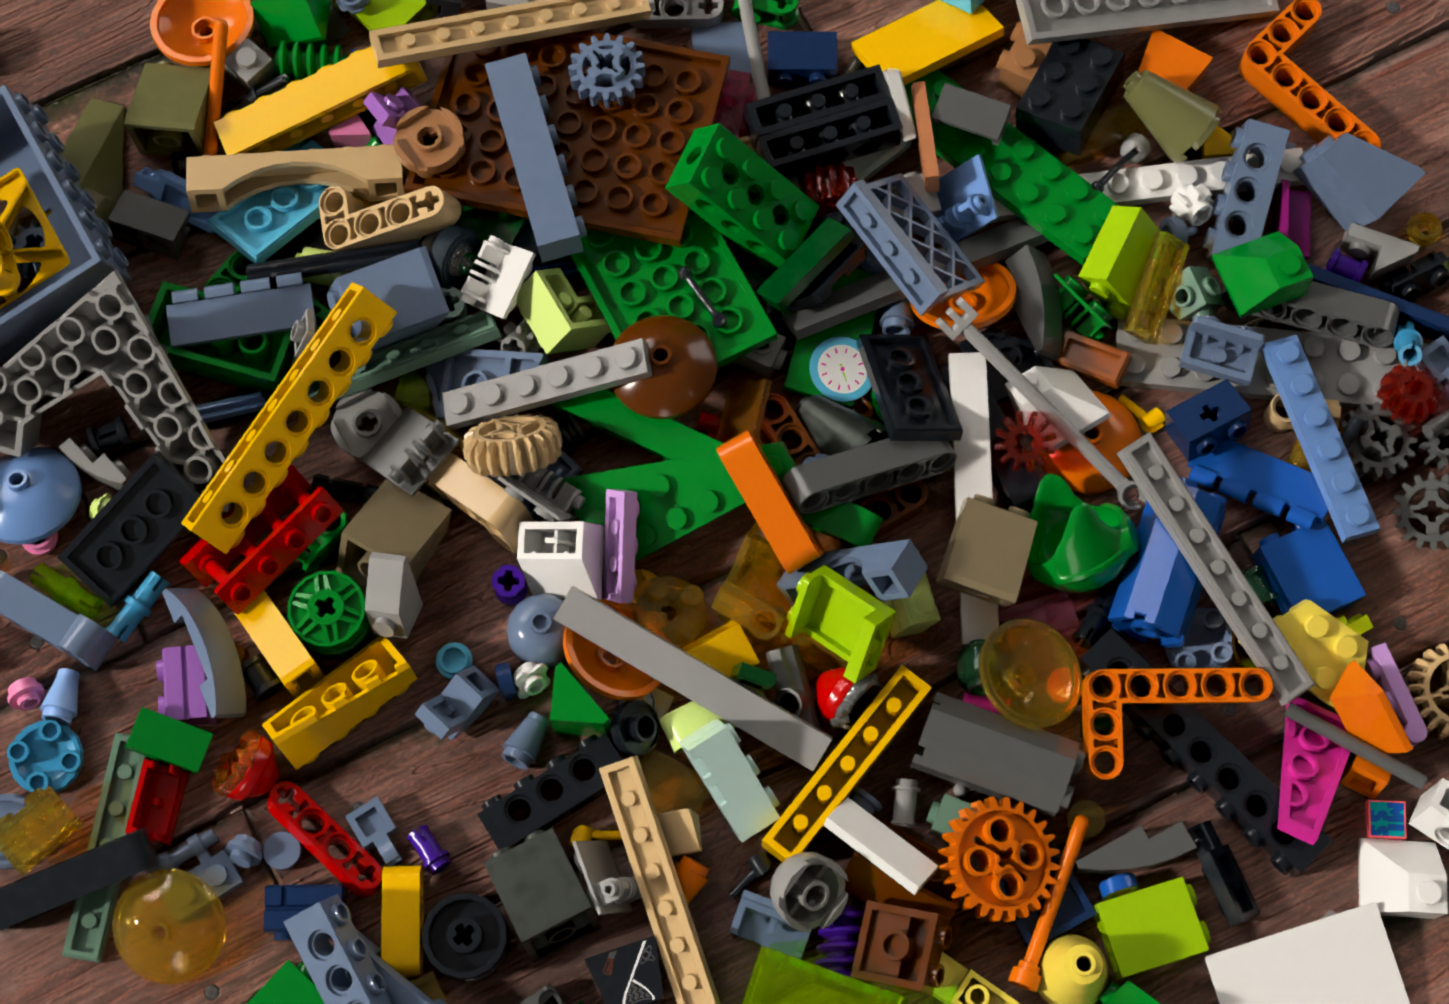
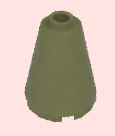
M1144 70L1141 73L1135 71L1123 85V88L1126 89L1124 93L1126 101L1169 159L1177 164L1188 158L1183 153L1190 147L1197 151L1209 138L1220 121L1215 114L1222 113V109L1217 104L1149 70Z

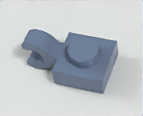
M378 796L345 816L365 850L375 845L388 866H394L403 860L389 838L398 829Z

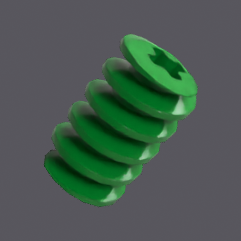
M281 40L275 56L274 76L276 78L282 74H287L291 81L302 80L317 73L323 66L333 65L348 58L349 55L343 56L340 45H336L333 55L329 54L327 44H322L320 52L315 53L313 43H309L306 51L302 52L300 42L295 41L292 51H288L286 41Z

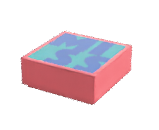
M1366 800L1365 837L1388 840L1407 839L1406 801Z

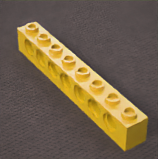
M351 282L181 524L226 555L231 548L237 547L245 535L244 529L252 518L259 516L266 506L265 499L272 489L280 486L285 480L288 473L287 468L294 458L301 456L308 447L310 435L316 427L322 426L330 415L329 409L337 397L339 398L347 392L351 385V377L358 367H363L372 356L371 349L377 340L384 337L393 326L392 319L397 314V311L365 287ZM360 320L362 324L361 332L358 336L352 338L351 327L356 321ZM339 350L341 354L340 362L331 368L329 364L330 356ZM314 381H319L320 388L318 393L309 398V386ZM297 411L299 415L297 423L288 428L286 424L287 417L290 413ZM276 441L277 450L275 454L266 458L265 449L267 445ZM255 472L256 480L253 485L244 488L243 480L245 476ZM234 502V512L229 517L222 518L223 507L228 503Z

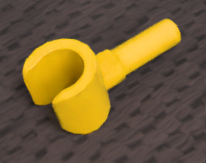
M1124 394L1119 397L1118 401L1138 418L1144 432L1154 433L1164 427L1165 416L1160 409L1155 407L1146 413Z
M580 825L572 832L570 846L574 847L572 843L574 841H591L592 839L622 840L620 831H600Z

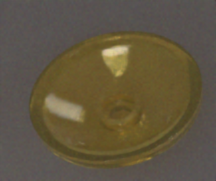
M1014 619L1003 623L993 630L982 646L979 658V673L982 686L993 706L1008 720L1026 728L1042 729L1058 724L1073 712L1079 701L1082 689L1081 669L1073 649L1055 629L1033 619ZM1016 677L1020 679L1021 685L1017 682Z
M178 869L156 870L135 880L120 896L113 915V938L123 961L139 976L159 984L184 983L204 973L218 958L226 937L225 912L217 894L198 876ZM157 926H162L165 929V938H161L156 934Z

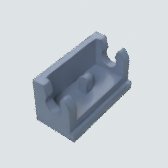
M745 889L729 932L735 936L800 960L810 932L804 933L788 925L773 908L771 899Z

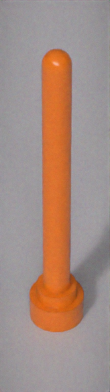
M222 19L217 20L214 24L203 155L211 156L218 153L219 135L213 122L221 118L228 23Z
M1078 815L1074 819L1058 863L1060 869L1056 870L1053 877L1057 881V885H1051L1048 892L1051 897L1050 899H1045L1024 960H1019L1018 965L1012 967L1008 982L1025 990L1037 992L1042 976L1039 975L1041 968L1038 967L1089 826V819L1085 815Z

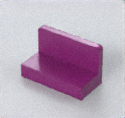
M1282 179L1273 194L1272 233L1279 231L1297 244L1307 262L1310 257L1311 192L1290 191L1289 180Z

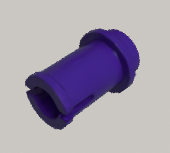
M422 825L419 827L420 833L418 834L415 829L407 836V840L412 844L424 862L423 869L430 871L432 875H436L451 864L448 858L450 853L448 850L443 851L430 832L429 827Z

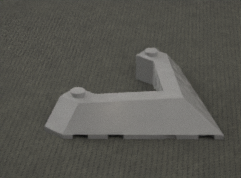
M115 269L61 317L50 324L16 353L14 357L0 367V452L16 457H22L39 443L42 412L102 375L110 387L114 385L126 402L124 407L141 430L145 429L157 446L155 450L159 451L203 492L226 459L118 269ZM232 503L226 504L222 511L229 512Z

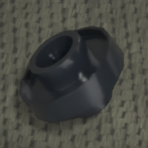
M640 700L626 701L620 704L614 711L611 719V736L618 750L625 755L640 756L651 752L657 745L660 736V722L656 711L647 702Z

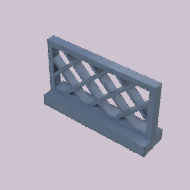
M901 173L868 184L863 179L856 181L836 204L920 316L929 313L937 304L980 288L985 282ZM895 186L904 199L892 194L891 187ZM891 205L904 210V216L891 211ZM912 215L919 217L925 226L913 221ZM912 232L924 237L925 243L913 239ZM934 242L940 244L946 253L934 248ZM933 259L945 264L946 271L933 266ZM955 269L962 272L968 281L956 276Z

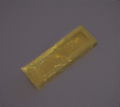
M1156 232L1123 330L1143 343L1157 345L1190 247L1169 232Z

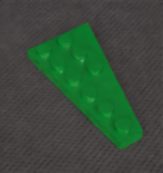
M780 441L760 445L782 483L784 475L793 467H796L785 443ZM717 452L563 478L564 483L568 482L581 490V495L586 498L579 510L573 508L579 521L605 526L606 489H624L637 492L640 510L636 519L638 551L635 555V562L745 504L743 497Z

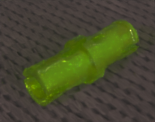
M40 563L35 567L34 571L42 576L38 577L31 573L30 582L53 595L55 602L60 605L67 604L89 619H93L98 615L99 612L91 607L96 606L101 609L103 606L101 598H97L81 588L79 582L74 578H65L45 563Z

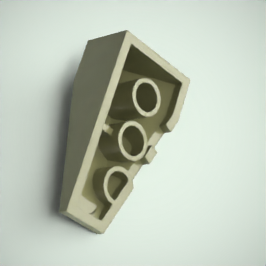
M91 98L65 143V151L62 154L65 160L70 161L78 170L81 179L78 180L81 189H85L94 199L97 207L93 210L97 218L104 220L110 228L108 218L123 193V179H125V168L123 166L125 107Z

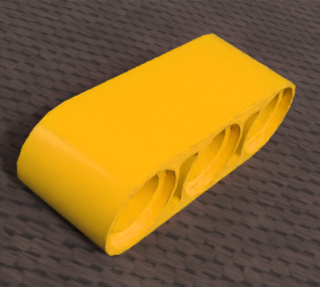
M384 866L382 870L381 959L403 977H422L424 968L422 936L424 926L423 866Z

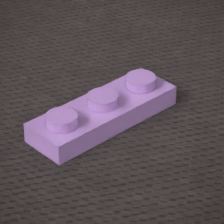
M606 489L603 599L617 603H634V592L637 587L635 575V555L638 551L636 519L640 508L637 492Z

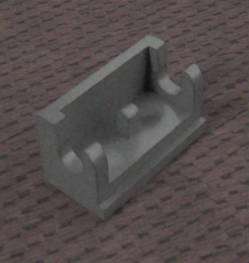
M945 83L931 121L938 126L944 123L991 139L992 144L999 146L1011 118V105Z
M128 190L123 191L108 218L113 239L175 260L179 259L180 253L191 233V228L187 227L191 217L189 210Z

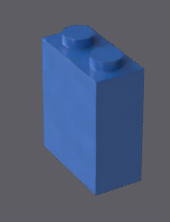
M1325 519L1323 523L1315 521L1311 530L1293 525L1291 527L1292 532L1280 537L1278 532L1271 534L1258 542L1260 547L1252 555L1283 615L1292 606L1304 599L1311 600L1333 615L1357 604L1366 596L1364 589Z

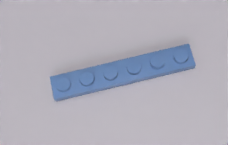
M1297 334L1264 343L1260 351L1342 543L1377 533L1380 529L1378 521Z

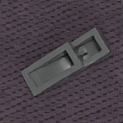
M1025 245L1005 261L1019 287L1016 291V300L1013 307L1036 353L1056 361L1061 357L1062 311L1059 291L1046 254L1029 245Z
M1182 821L1151 838H1148L1142 826H1139L1077 860L1073 867V872L1090 875H1113L1143 871L1178 859L1192 852L1197 846Z

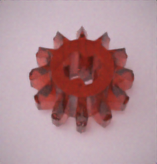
M829 163L824 167L817 166L815 171H808L805 178L801 180V191L820 206L817 214L822 216L826 213L840 211L836 204L851 185L859 180L854 167L845 166L844 163L837 165Z
M1398 364L1382 377L1379 384L1381 387L1377 391L1376 397L1383 400L1380 410H1390L1392 413L1391 421L1401 417L1405 426L1411 424L1413 420L1420 424L1438 409V400L1441 398L1442 390L1435 387L1438 378H1429L1427 376L1428 367L1418 371L1415 365L1403 367Z
M1022 410L1017 411L1016 419L1018 424L1012 418L1006 416L1003 422L1010 431L1002 428H997L995 431L996 436L1006 439V441L996 443L994 449L998 451L1007 449L1008 452L1000 459L1003 464L1008 462L1011 457L1016 459L1013 464V471L1017 472L1021 467L1022 461H1025L1027 471L1029 473L1033 472L1035 467L1033 459L1043 467L1048 463L1046 457L1041 452L1047 454L1055 453L1056 448L1045 442L1056 439V432L1043 433V430L1051 422L1049 419H1045L1039 426L1035 424L1038 418V412L1036 411L1031 413L1029 421H1025V415ZM1023 432L1024 437L1027 433L1033 436L1034 439L1031 442L1032 449L1027 450V446L1024 449L1018 447L1019 433Z

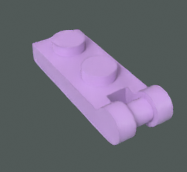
M1386 642L1372 647L1367 651L1365 671L1384 690L1410 743L1414 747L1427 737L1426 725Z

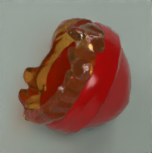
M250 729L241 736L240 743L232 752L221 754L220 761L222 765L215 766L214 768L216 778L212 780L214 792L218 795L241 801L244 798L260 797L271 791L273 786L278 783L280 777L273 743L260 736L256 730Z

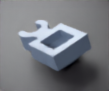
M1443 335L1422 349V359L1416 365L1432 387L1438 383L1442 384L1443 395L1449 402V342Z

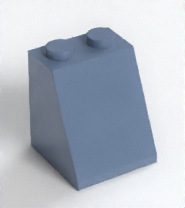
M1347 132L1335 139L1329 135L1318 145L1313 144L1299 156L1302 163L1293 170V173L1345 232L1351 223L1365 226L1378 220L1426 174L1422 168Z
M426 246L337 277L327 293L328 305L332 311L352 282L365 287L397 311V314L392 319V328L384 337L377 340L371 349L372 351L437 328L450 312ZM360 320L356 321L351 327L352 338L358 336L361 332L362 324Z

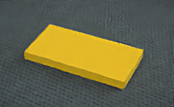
M937 0L851 42V51L866 68L880 64L881 70L888 68L899 69L905 86L1003 37L1004 26L982 4L972 14H969L941 0Z

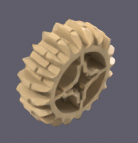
M530 413L526 415L516 414L498 419L492 418L488 422H481L478 426L469 429L464 435L463 454L468 468L473 473L484 477L491 475L494 478L499 476H506L508 478L511 475L521 476L523 473H534L537 469H545L548 464L555 463L557 458L561 456L562 436L558 423L554 422L552 418L541 414L536 416Z
M1445 643L1436 646L1435 651L1432 649L1426 650L1423 653V659L1418 658L1412 664L1416 671H1410L1406 676V679L1413 683L1408 685L1407 688L1411 696H1414L1413 701L1422 719L1424 718L1427 721V732L1437 728V738L1441 740L1449 734V716L1437 707V705H1441L1449 710V694L1443 695L1449 691V648ZM1439 667L1441 675L1438 677L1440 688L1431 693V676L1434 670Z

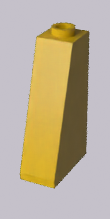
M265 590L240 614H235L281 682L295 699L326 677Z

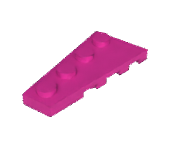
M1300 697L1291 701L1293 704L1347 732L1339 715ZM1290 703L1286 704V710L1288 709ZM1286 716L1277 829L1314 845L1321 832L1350 751Z

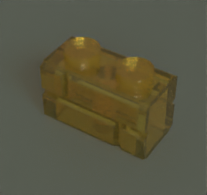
M51 786L45 790L43 788L34 790L24 800L26 806L15 815L8 813L0 818V851L13 867L23 875L84 825V822Z

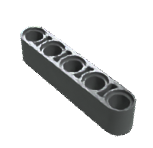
M1312 281L1307 295L1251 315L1370 347L1384 348L1391 345L1394 340L1400 311L1392 302ZM1223 285L1221 298L1224 306L1236 311L1225 285Z
M890 438L793 467L784 475L782 484L798 510L802 514H812L943 473L956 462L957 454L948 441H890Z

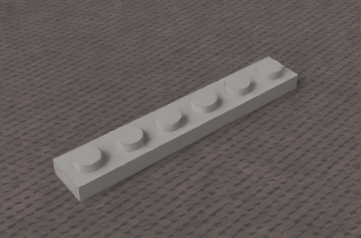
M640 338L443 392L446 426L451 430L489 421L492 418L504 417L652 377L648 342Z

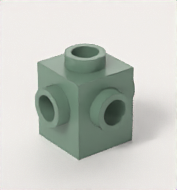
M1188 266L1162 283L1169 299V309L1177 317L1178 321H1192L1195 316H1214L1213 311L1224 305L1220 296V285L1211 276L1208 267Z

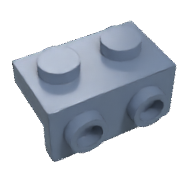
M1195 316L1188 328L1178 367L1223 380L1228 379L1230 382L1248 387L1252 379L1258 352L1265 336L1256 333L1255 329L1248 326L1239 325L1235 327L1224 324L1214 316Z

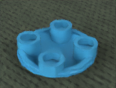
M55 720L39 721L25 727L7 748L9 768L13 778L23 789L35 794H54L66 789L78 777L83 766L84 750L79 736L69 726Z

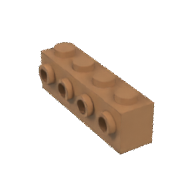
M1018 21L1010 37V40L1014 41L1010 51L1006 49L1002 51L996 68L1000 69L997 86L1022 97L1054 42L1027 45L1022 23Z

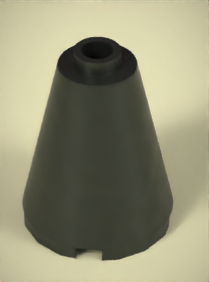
M818 394L803 398L795 410L798 419L820 453L827 456L889 438L885 425Z

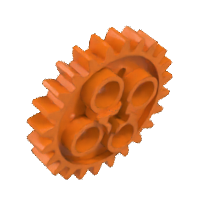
M989 797L984 799V804L981 800L970 803L971 810L967 807L959 810L958 813L961 820L955 818L948 822L954 832L942 834V838L949 843V847L939 849L938 852L948 857V862L939 866V869L948 870L951 876L943 881L944 885L955 884L957 887L951 895L952 899L963 896L965 898L962 906L963 910L976 906L975 917L982 918L988 914L990 922L1000 921L1001 917L1005 923L1015 921L1016 916L1019 919L1028 917L1029 910H1040L1041 905L1038 899L1045 900L1051 897L1045 886L1057 885V881L1049 874L1051 871L1060 869L1058 864L1051 862V857L1059 854V850L1049 848L1048 843L1055 838V835L1049 834L1044 836L1042 832L1047 825V821L1035 823L1034 818L1037 811L1033 809L1023 813L1024 802L1020 801L1011 806L1009 797L999 799L998 803L995 797ZM992 824L1000 832L998 841L991 835L990 829ZM975 837H976V839H977V842H978L981 846H979L978 844H976V843L974 842V838H975ZM1021 848H1023L1028 854L1029 859L1027 865L1021 861ZM971 854H974L979 860L978 872L970 864ZM1019 873H1021L1025 877L1024 882ZM1001 878L1005 879L1009 886L1007 896L1003 894L999 887Z

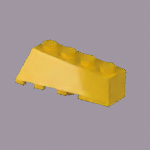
M380 635L264 722L262 726L293 767L298 770L303 765L313 762L320 752L333 742L340 741L346 737L349 731L362 720L374 716L382 705L394 696L404 693L410 684L418 678L408 662L386 637Z

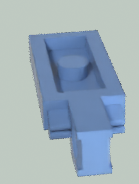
M144 167L141 171L135 172L134 186L150 193V198L189 210L191 217L188 223L211 234L216 233L209 227L208 219L218 211L192 213L186 192V179L163 169L153 170L149 167Z

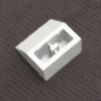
M584 521L519 522L517 560L532 595L543 593L565 599L570 588L575 586L590 596L601 600L605 526Z

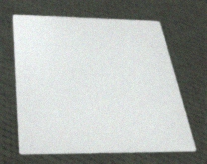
M1376 902L1205 957L1219 1004H1410Z

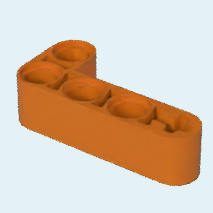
M748 429L718 446L716 451L785 571L790 575L824 554V549L810 525H806L752 432Z

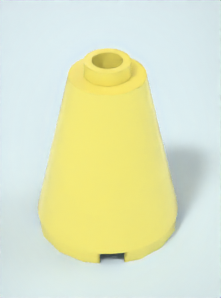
M1061 934L1046 942L1038 967L1041 968L1039 975L1042 976L1037 991L1042 999L1049 1004H1094L1099 1000L1098 997L1106 989L1109 978L1107 960L1101 949L1090 939L1078 934Z

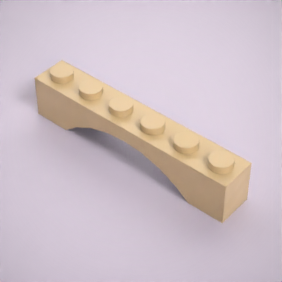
M388 144L186 157V192L192 213L228 211L241 201L257 193L295 184L338 186L370 202L387 201L405 194L404 166L399 161L394 146Z

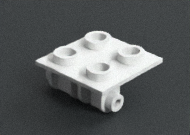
M490 235L488 241L484 240L478 253V257L490 264L487 265L476 259L474 261L475 264L487 269V271L483 275L472 269L469 273L481 278L482 282L468 276L460 291L463 293L461 301L506 320L509 312L513 310L517 303V294L523 281L532 271V262L536 254L504 243L503 240Z

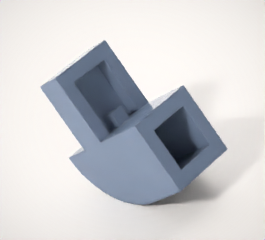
M473 665L456 673L441 695L423 703L415 715L423 722L424 727L430 733L437 735L441 740L448 737L452 741L467 730L485 711L500 689Z

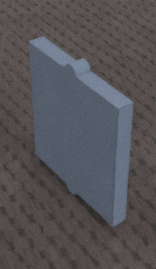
M721 21L717 26L709 28L691 27L693 50L730 56L731 64L727 79L752 78L742 21Z

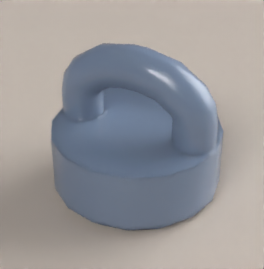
M1177 216L1164 218L1159 227L1160 231L1174 246L1172 252L1185 249L1188 237L1198 232L1195 226H1186L1184 220Z

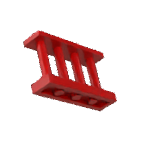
M292 464L287 468L288 473L283 483L277 488H273L265 499L266 506L259 516L252 518L244 529L245 535L237 547L231 548L226 555L201 538L179 560L205 588L214 580L220 583L214 589V593L237 615L343 513L340 505L323 487H318L311 495L308 494L306 490L311 485ZM294 502L300 505L285 521L280 518ZM235 506L223 518L229 517L234 512ZM267 528H270L273 532L258 547L254 545L253 542ZM241 554L247 557L231 573L226 570Z

